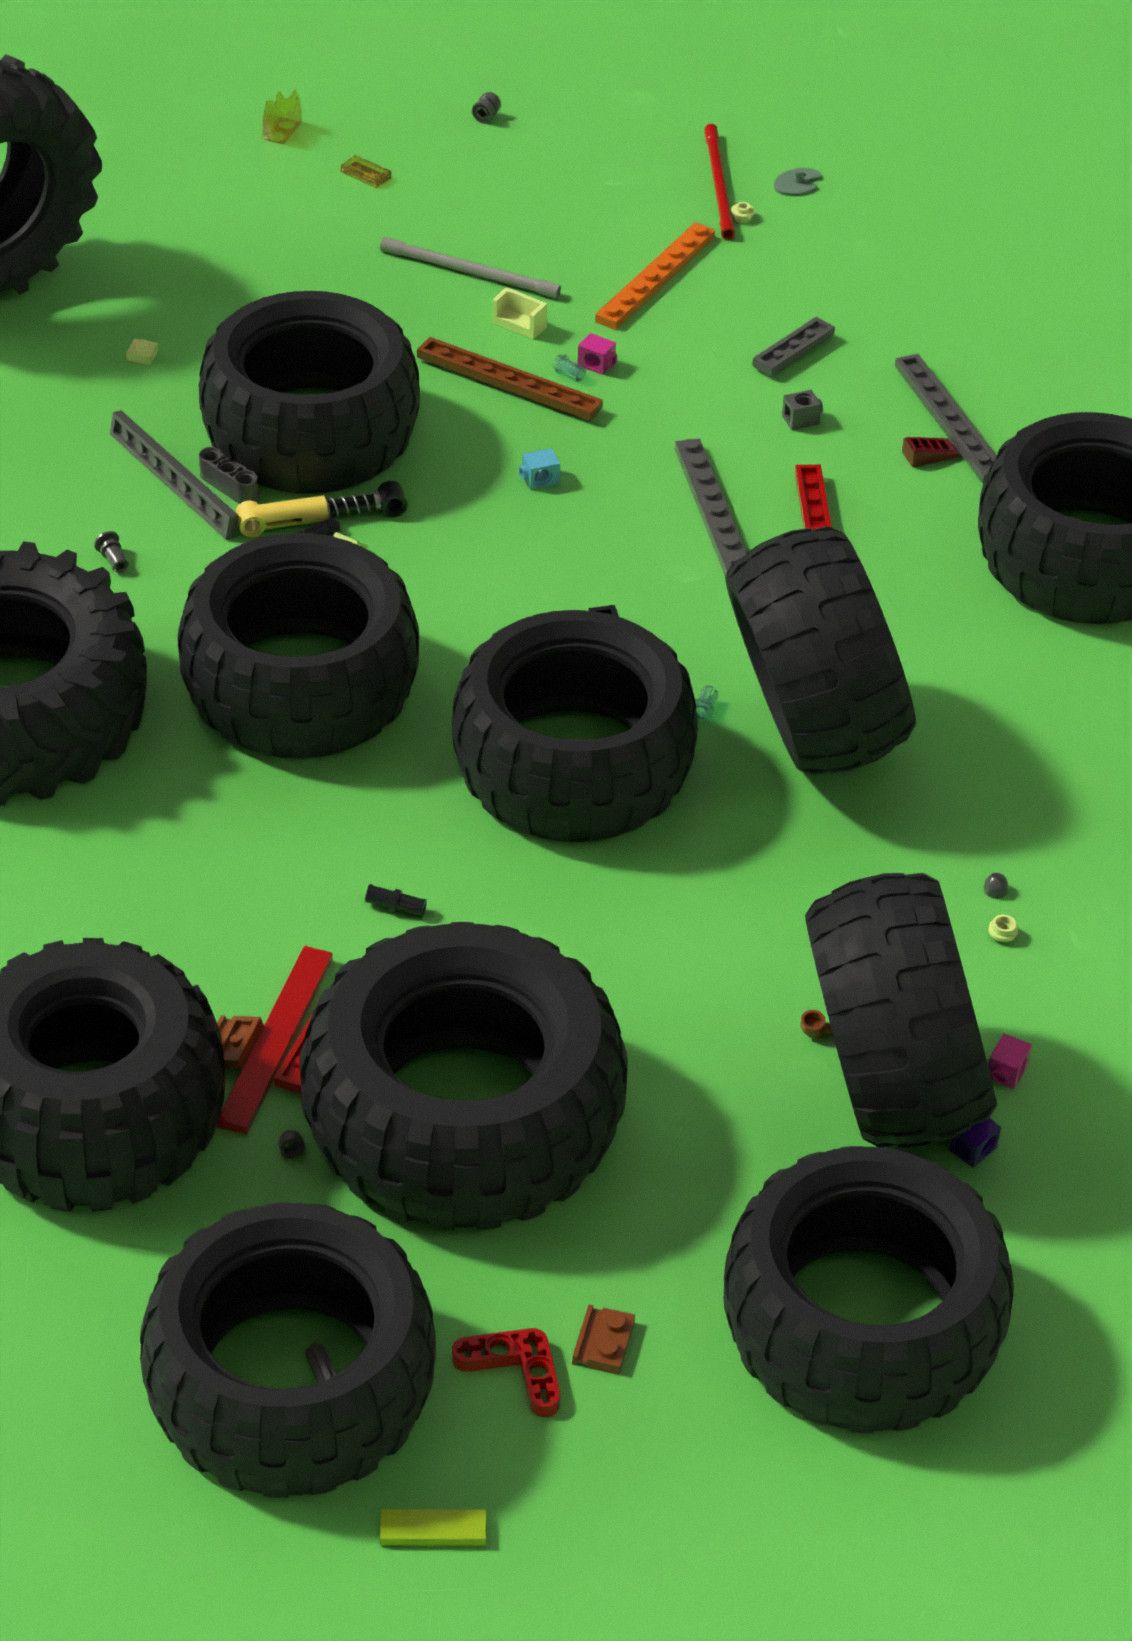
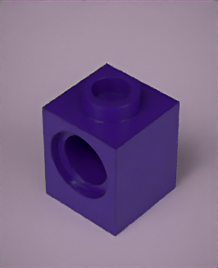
M991 1118L970 1127L971 1129L951 1138L949 1151L972 1168L985 1159L998 1146L1001 1127Z

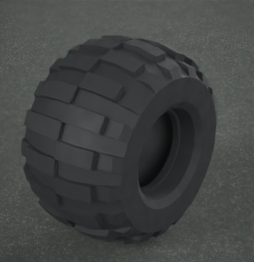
M83 938V943L65 945L63 940L44 944L43 950L32 955L23 952L8 960L7 966L1 968L0 1183L3 1184L4 1188L32 1203L42 1198L44 1204L51 1206V1209L71 1212L74 1206H90L92 1212L112 1210L113 1203L129 1199L134 1204L149 1198L152 1193L157 1191L158 1184L161 1183L169 1186L191 1168L199 1151H205L214 1136L224 1102L226 1084L221 1032L209 1002L199 986H192L184 971L161 955L150 956L149 952L142 950V946L122 941L119 945L104 943L103 938ZM79 1062H116L107 1067L92 1071L70 1072L58 1070V1068Z

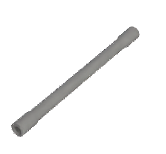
M383 237L380 244V250L387 253L447 267L534 291L537 294L558 299L561 293V285L536 280L408 245L395 239Z

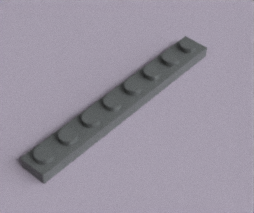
M919 354L896 358L895 367L980 481L984 483L996 458L994 452Z
M122 410L113 412L110 435L225 539L233 538L238 522V514Z
M700 438L675 441V452L726 576L731 564L746 556V550Z

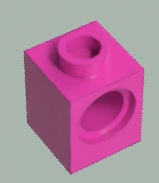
M590 333L578 345L577 366L604 375L617 362L618 355L616 353V342Z
M1003 1033L989 1057L988 1067L992 1081L1015 1089L1029 1064L1032 1044Z

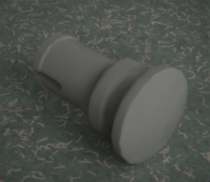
M114 531L100 534L95 539V549L108 559L113 571L122 572L126 570L129 562L121 552L118 534Z

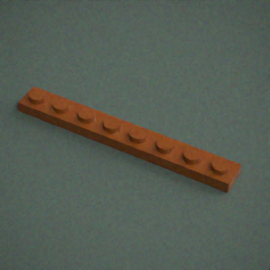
M429 337L417 349V358L554 407L560 411L573 414L582 419L591 421L603 408V400L432 337Z

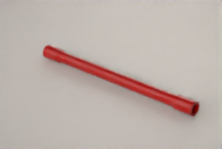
M708 124L704 128V134L708 145L720 217L721 236L725 240H731L735 237V227L728 200L719 147L718 129L716 125Z

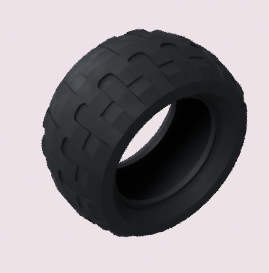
M327 291L279 293L261 298L238 309L218 325L216 333L207 341L199 373L200 410L212 447L220 449L221 453L231 461L235 460L245 466L246 469L253 471L257 475L258 484L292 493L309 494L343 490L364 483L394 464V460L407 449L420 406L419 370L410 341L403 335V329L380 309L365 301ZM296 388L339 390L333 393L318 395L281 393V391Z
M1097 412L1060 414L1042 419L1022 428L1017 432L1016 436L1007 440L1000 447L981 489L978 530L983 557L988 560V569L994 578L1013 596L1031 608L1060 619L1080 623L1104 624L1132 620L1131 418ZM1056 511H1095L1118 517L1131 524L1106 525L1090 523L1070 518Z
M828 526L813 530L811 528L792 530L762 542L747 552L746 556L734 561L725 576L731 605L759 685L784 745L796 768L813 776L827 772L831 774L847 772L879 760L891 752L895 746L907 741L916 726L915 710L909 686L879 601L848 537L843 532Z
M287 533L258 538L243 543L212 561L205 568V572L196 578L189 588L177 636L180 672L192 703L198 708L202 720L209 727L219 731L223 738L236 745L261 754L282 758H313L336 754L354 748L377 736L403 710V703L409 697L411 685H413L419 665V626L403 579L398 573L388 567L386 561L362 546L333 536L314 533ZM292 633L327 635L351 643L333 652L306 657L276 656L247 648V646L260 640Z
M585 610L551 611L520 619L492 634L488 641L480 644L472 653L469 665L463 671L453 700L452 742L467 789L472 796L482 801L483 808L489 814L517 830L540 838L568 842L597 841L612 838L642 827L648 820L659 816L670 806L672 797L680 792L694 759L698 717L693 688L686 667L678 662L677 653L653 633L636 623L607 613ZM585 711L619 720L628 725L630 729L623 733L600 739L569 740L536 733L519 723L527 718L543 713Z
M883 873L850 881L831 891L832 894L816 899L806 912L805 920L836 1049L863 1140L880 1148L898 1146V1148L922 1147L954 1138L971 1129V1126L988 1120L997 1107V1100L939 881L925 873L904 875V873Z
M848 1146L826 1152H816L798 1159L797 1163L790 1168L780 1169L764 1182L763 1189L759 1194L751 1198L734 1229L724 1270V1310L733 1341L736 1342L741 1361L749 1374L754 1378L760 1379L765 1384L766 1393L783 1406L793 1408L803 1414L804 1418L825 1426L829 1424L860 1433H873L874 1431L890 1429L895 1431L908 1430L918 1427L920 1422L930 1417L940 1418L954 1410L965 1394L974 1392L995 1362L999 1348L1006 1338L1014 1296L1011 1264H1009V1254L1003 1238V1230L997 1217L983 1206L981 1195L968 1183L959 1180L950 1173V1170L940 1164L908 1152L880 1147ZM847 1251L879 1253L900 1260L921 1273L935 1288L942 1302L927 1314L908 1322L893 1325L860 1324L839 1318L820 1308L804 1294L793 1277L809 1263L830 1254Z
M302 1203L266 1204L265 1206L230 1213L221 1217V1220L211 1226L202 1228L184 1241L182 1251L170 1257L158 1274V1281L153 1293L150 1295L140 1331V1361L143 1383L147 1390L152 1412L168 1440L176 1444L178 1450L182 1453L183 1459L199 1472L211 1473L218 1478L219 1484L237 1491L249 1490L256 1493H264L266 1497L288 1498L289 1495L323 1494L336 1490V1486L350 1480L358 1481L378 1469V1463L384 1456L395 1454L408 1439L409 1432L413 1428L415 1421L418 1420L428 1398L434 1378L436 1334L433 1311L419 1274L416 1270L412 1269L407 1259V1254L395 1240L383 1237L371 1222L325 1205ZM282 1309L310 1310L334 1317L353 1329L366 1344L359 1357L339 1374L317 1384L298 1388H269L246 1382L226 1371L211 1356L219 1341L240 1323L262 1313Z

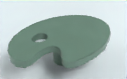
M797 168L786 171L775 179L774 189L777 193L785 196H800L816 190L817 185L810 183V181L820 180L821 173L811 168Z

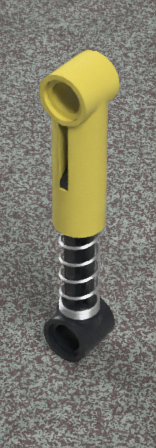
M386 481L378 487L377 491H371L369 495L361 493L359 496L354 497L351 494L349 498L340 496L335 500L332 497L327 500L322 495L266 504L245 501L237 506L235 513L238 514V524L241 533L246 537H257L264 530L325 522V520L330 518V515L337 514L339 517L341 513H348L350 515V512L358 511L360 514L362 510L371 512V509H374V511L383 512L386 516L397 517L407 510L408 503L399 482Z

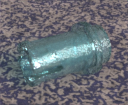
M558 355L553 362V368H555L557 373H564L576 382L581 381L585 376L586 368L569 360L567 355Z
M713 686L703 687L699 698L695 700L697 717L700 719L708 718L713 713V705L719 694L715 690L711 695L714 689Z

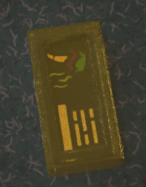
M357 155L341 164L342 173L375 188L380 187L391 179L390 170Z

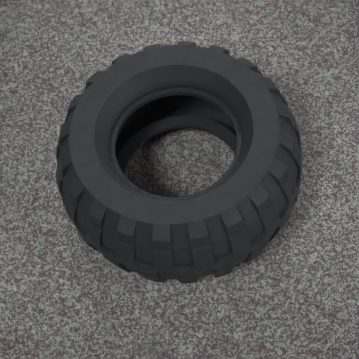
M451 922V924L436 926L426 925L406 930V933L394 938H384L367 947L365 955L362 958L349 960L335 974V980L330 988L323 991L305 1033L306 1040L300 1055L303 1112L312 1129V1135L330 1169L335 1175L342 1176L348 1183L349 1190L365 1203L380 1204L385 1208V1214L405 1222L416 1220L430 1224V1228L454 1231V1227H476L477 1230L499 1228L502 1223L514 1219L526 1221L545 1213L546 1205L550 1202L568 1199L580 1188L581 1182L586 1178L587 1174L595 1171L606 1154L616 1134L617 1124L623 1115L626 1104L627 1051L621 1037V1030L603 988L595 985L591 978V972L581 962L562 955L557 945L541 937H531L519 932L518 929L502 925L491 926L474 924V922ZM471 1048L492 1051L511 1057L521 1063L531 1073L532 1077L517 1090L499 1097L458 1101L418 1093L404 1084L395 1074L407 1062L420 1055L444 1049Z

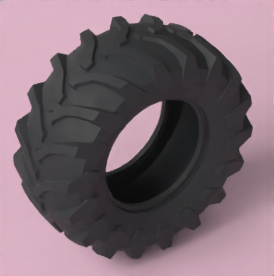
M6 54L0 60V143L7 142V154L0 173V293L13 288L21 295L29 291V278L33 277L40 270L48 272L55 270L59 266L56 255L65 244L78 242L82 236L83 230L79 220L82 214L96 205L98 195L92 181L102 171V160L94 147V143L97 140L95 130L69 95L60 86L54 84V81L44 73L41 74L32 68L28 70L25 68L23 61Z
M26 541L22 542L18 551H0V656H32L49 661L56 666L34 680L18 685L0 687V805H6L10 794L28 792L41 800L53 797L58 784L65 780L84 784L94 779L102 760L118 759L126 751L131 731L137 730L141 722L147 687L146 656L143 655L145 652L144 641L138 626L131 619L135 616L134 607L127 592L114 593L110 589V573L104 567L89 572L78 567L77 553L67 549L57 557L40 554L35 543Z

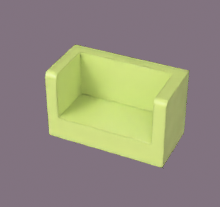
M506 287L493 299L492 323L534 340L547 328V303Z

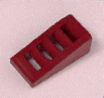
M906 437L903 439L902 453L912 467L959 457V452L949 438Z

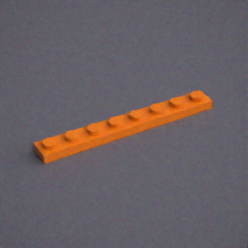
M693 223L595 314V322L614 330L619 328L715 238V230L703 224Z

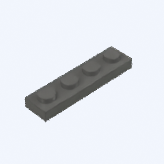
M815 317L755 356L752 366L769 376H773L832 337L835 327Z

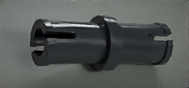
M369 884L365 896V902L388 907L391 912L396 913L399 910L421 918L427 906V899L403 894L400 889L392 891L374 886L373 884Z

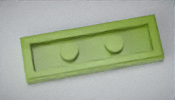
M381 1509L380 1546H486V1509Z

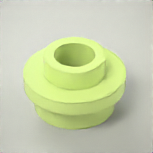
M739 202L731 208L733 219L739 223L751 221L755 213L754 207L747 202Z
M1002 914L996 916L990 922L988 932L997 941L1009 942L1017 937L1018 926L1013 917Z

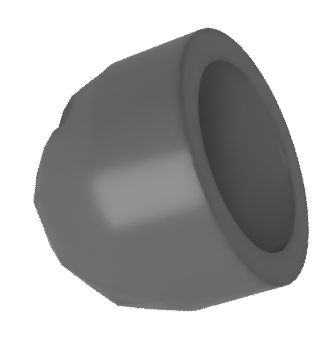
M992 873L987 877L984 884V892L987 896L998 899L1007 894L1008 881L1003 874Z
M287 1130L279 1137L278 1145L284 1157L296 1158L304 1152L305 1142L299 1132Z

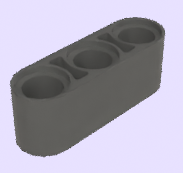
M206 447L199 452L200 477L239 504L245 501L257 502L258 479L253 471L246 469L245 466L235 460L231 461L226 458L218 448Z

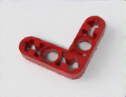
M528 1328L469 1336L456 1340L452 1345V1363L454 1367L461 1371L521 1365L531 1411L537 1416L549 1417L559 1410L560 1390L548 1338L542 1330ZM530 1342H534L537 1347V1355L532 1356V1349L530 1344H528ZM496 1345H503L509 1351L503 1355H497L491 1351V1348ZM485 1348V1356H481L482 1350L480 1349ZM468 1351L471 1357H465L462 1352ZM541 1367L548 1373L544 1377H534L530 1374V1370ZM545 1389L546 1398L550 1402L543 1403V1400L540 1399V1390Z

